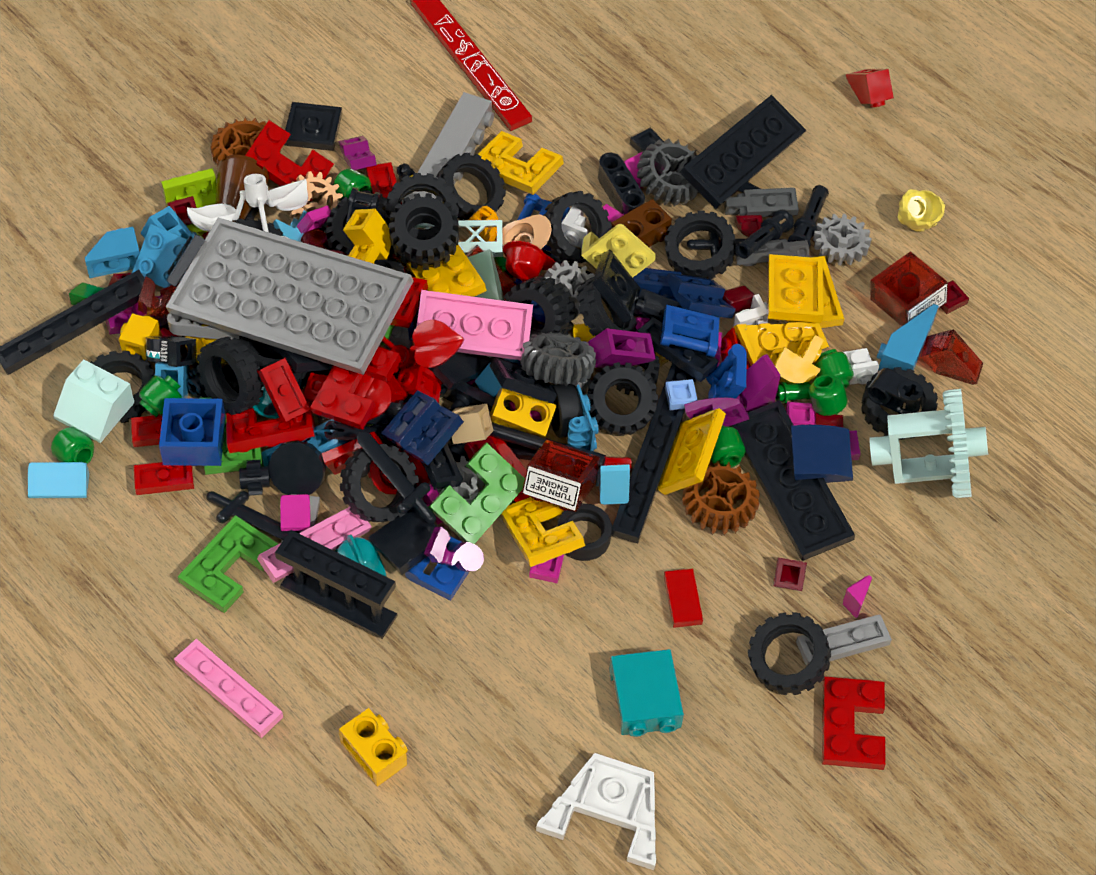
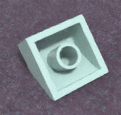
M83 359L65 381L53 415L54 419L69 427L76 428L91 439L101 443L134 404L130 383Z

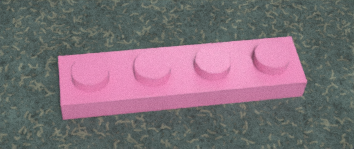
M348 507L299 534L334 551L347 540L348 535L352 534L353 537H360L369 532L372 526L368 521L360 519L359 515H354L349 510L351 507ZM280 544L259 554L257 558L273 583L293 573L292 566L275 557V551Z
M197 639L174 658L175 664L260 738L266 735L283 718L281 710Z

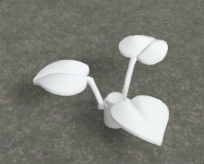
M251 174L244 178L245 190L240 191L237 209L228 204H214L200 208L187 207V213L195 226L210 232L218 217L229 221L239 219L246 199L251 207H259L263 231L268 232L264 204H268L270 207L276 206L277 209L282 211L296 210L305 206L308 202L307 181L303 179L268 191L265 176Z

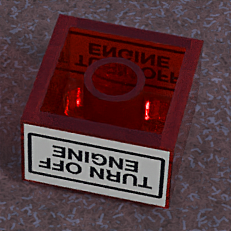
M910 251L870 280V300L899 325L903 326L933 304L939 307L947 302L948 282Z
M546 440L528 463L522 494L530 496L536 501H544L556 505L562 510L577 512L594 487L600 457Z

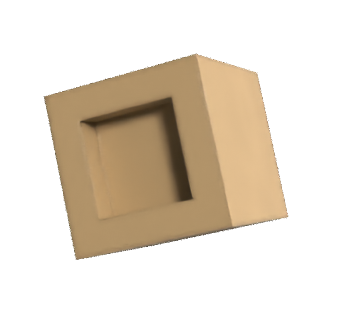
M487 404L455 408L452 411L458 414L464 421L452 436L453 444L486 440L494 431Z

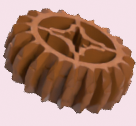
M246 117L243 121L235 119L233 124L225 122L224 128H218L217 134L213 135L210 147L215 165L218 167L220 160L223 159L224 161L232 154L245 156L266 125V122L258 123L256 118L248 121Z
M717 460L714 467L708 465L703 482L683 488L682 503L683 506H686V515L692 516V524L701 522V530L709 527L711 528L712 535L716 530H721L725 536L728 529H731L736 534L739 526L746 528L749 521L755 518L756 510H758L760 504V493L756 489V480H750L749 472L742 474L740 466L733 469L730 462L725 466H721ZM704 488H709V491L705 492V495L699 496V493ZM742 499L743 504L734 509L733 505Z

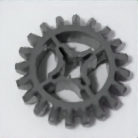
M669 138L664 143L659 139L655 144H650L642 152L636 168L639 170L637 178L641 179L640 187H647L646 195L652 193L654 201L662 199L663 205L668 204L670 201L673 207L678 205L679 202L684 205L689 200L695 199L699 192L679 172L696 157L697 150L690 151L688 144L680 145L679 139L674 143Z
M550 331L546 334L539 332L538 335H530L529 341L523 343L524 352L520 364L527 375L534 376L536 380L541 379L545 383L550 382L555 385L563 384L567 386L568 384L578 385L579 382L584 383L586 379L591 378L595 368L596 353L594 348L589 346L588 342L581 341L579 337L574 338L570 334L564 335L560 332L558 334Z

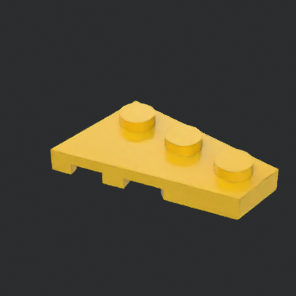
M815 322L762 323L759 325L737 324L734 326L741 345L746 349L747 360L750 366L763 355L767 354L770 358L774 349L785 347L796 354L803 338L806 336L817 335L824 340L820 347L822 350L829 347L820 324Z

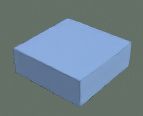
M693 379L665 383L669 410L685 409L684 404L698 401Z

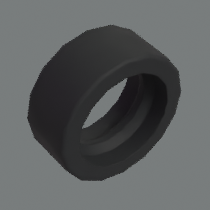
M563 384L551 385L557 394L553 403L557 406L551 420V425L557 437H568L570 420L574 417L583 416L580 396L576 386L573 384H568L567 386Z
M585 503L576 504L575 511L567 508L562 512L558 519V526L571 521H589L601 529V537L597 541L585 544L584 547L566 553L568 557L579 561H590L599 558L606 552L610 545L612 523L608 514L593 504Z

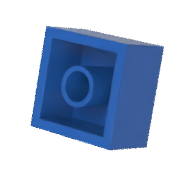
M164 398L159 442L163 465L221 466L226 421L222 399Z

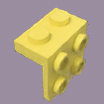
M617 224L601 238H598L592 231L583 238L581 256L596 269L602 253L609 249L615 254L632 278L655 261L656 254L622 224Z

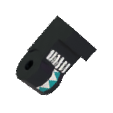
M178 336L146 337V360L167 363L168 366L173 367L196 364V339ZM186 344L188 348L186 358L180 353V345Z

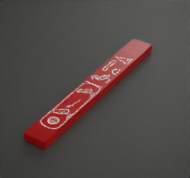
M411 0L413 8L482 96L492 101L493 110L507 128L513 131L531 123L532 115L444 4L440 0Z

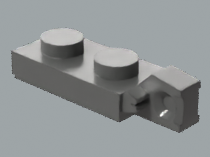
M796 188L744 190V193L737 194V197H730L724 204L725 215H762V217L773 216L780 209L788 211L791 215H798L799 211Z
M787 239L771 240L746 259L740 258L736 253L737 265L754 266L757 263L768 262L769 254L809 257L808 241L787 242Z

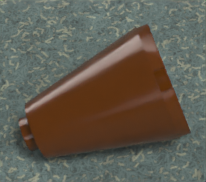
M232 154L226 160H220L217 167L215 204H228L237 209L240 191L245 190L244 178L251 174H261L265 176L266 185H268L270 176L264 166L261 169L256 165L257 160L244 155ZM246 199L239 219L242 218L243 220L253 208Z

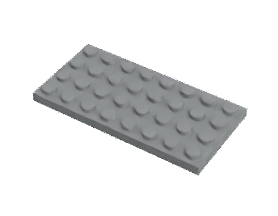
M218 217L205 242L167 303L166 308L169 313L364 375L410 289L413 278L407 273Z

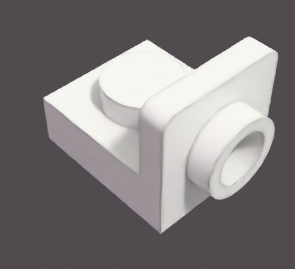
M571 207L564 218L562 231L571 245L582 248L583 238L587 235V229L584 228L586 217H584L583 211L576 207Z
M759 294L753 295L751 309H745L735 314L733 328L737 324L759 325L768 323V304L762 301Z
M867 348L844 352L854 372V376L849 381V384H866L868 381H871L872 376L878 372L879 364L878 361L871 360Z

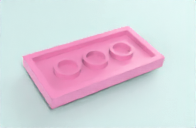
M421 290L417 326L426 320H438L445 323L464 338V342L457 352L521 360L524 352L523 343L529 341L533 305Z

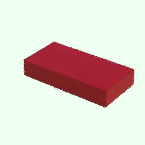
M694 570L664 571V582L673 628L702 625L703 615Z

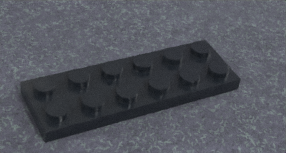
M771 94L686 164L679 173L717 209L798 140L807 130Z
M780 400L748 412L749 420L729 426L738 430L746 449L745 456L802 561L855 540V534L824 478L795 480L791 425L794 424Z

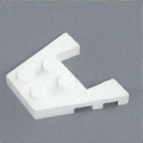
M594 753L571 781V785L561 797L559 796L548 813L538 821L536 831L563 840L572 814L576 811L636 831L627 856V862L654 870L656 865L654 772Z

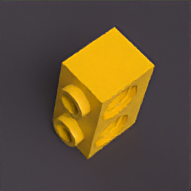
M501 387L492 407L490 418L491 422L544 438L557 405ZM504 400L512 401L516 406V411L507 410L504 406ZM531 410L541 414V422H536L531 418Z
M368 708L340 727L339 736L341 744L378 787L407 766L406 753L408 749L401 738L398 736L394 738L391 735L385 719L380 714L375 716L370 708ZM364 731L373 733L370 737H361L359 734ZM383 753H388L392 755V757L387 760H381L378 758V756Z

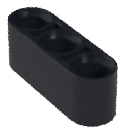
M612 152L603 154L599 159V183L615 209L625 215L645 203L644 193L618 154Z

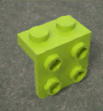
M213 168L161 181L166 206L168 202L190 196L194 197L197 208L216 203V176ZM194 224L187 225L191 232L195 231L199 235L208 232Z

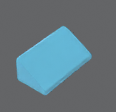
M84 462L29 463L28 498H87L90 474L87 464Z

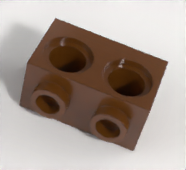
M651 199L611 222L612 228L617 224L624 225L645 245L651 247L658 242L665 241V235H668V228L672 224V218Z

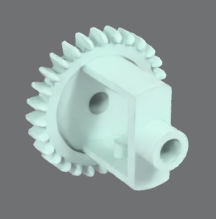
M961 389L943 392L944 410L887 415L889 436L870 437L872 466L892 464L895 484L951 479L953 482L952 495L956 498L972 497L968 457L988 455L986 427L965 428ZM952 433V435L947 437V440L953 442L954 447L948 448V451L954 454L942 456L930 454L920 458L901 459L899 438Z

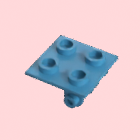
M150 224L132 273L139 269L146 281L175 292L177 286L175 287L168 283L165 274L187 239Z
M578 384L576 388L580 396L583 416L574 417L570 420L567 445L593 451L597 449L595 434L599 432L598 424L595 417L591 418L589 398L587 394H582Z

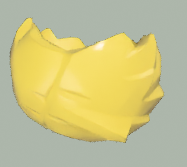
M910 189L902 196L899 202L898 220L911 230L925 231V229L936 226L937 222L941 220L944 215L945 204L940 196L931 191Z

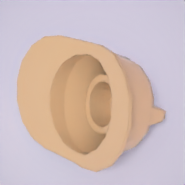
M540 214L508 223L502 228L503 245L510 241H524L542 249L550 238L551 223L546 216Z

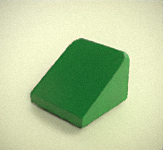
M82 282L69 293L71 305L74 306L104 288Z

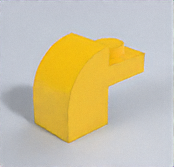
M376 209L355 210L343 229L355 245L348 256L373 264L375 260L387 259L391 248V240L386 222Z
M817 335L806 336L803 338L796 354L785 347L774 349L770 359L781 375L779 383L799 384L815 378L821 369L812 363L816 362L822 352L820 347L824 340Z

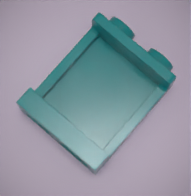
M671 649L611 656L609 672L611 681L614 680L621 718V735L638 737L647 732L660 731L661 733H670L681 728L684 713Z

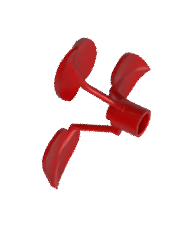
M426 320L416 327L412 335L415 345L411 346L410 349L402 345L393 344L385 336L382 339V342L391 349L390 351L397 352L401 356L402 360L394 373H397L399 369L414 366L416 363L425 368L437 367L450 359L464 342V338L438 320ZM366 374L363 375L353 393L374 401L376 407L368 421L383 414L392 401L390 385L385 381Z

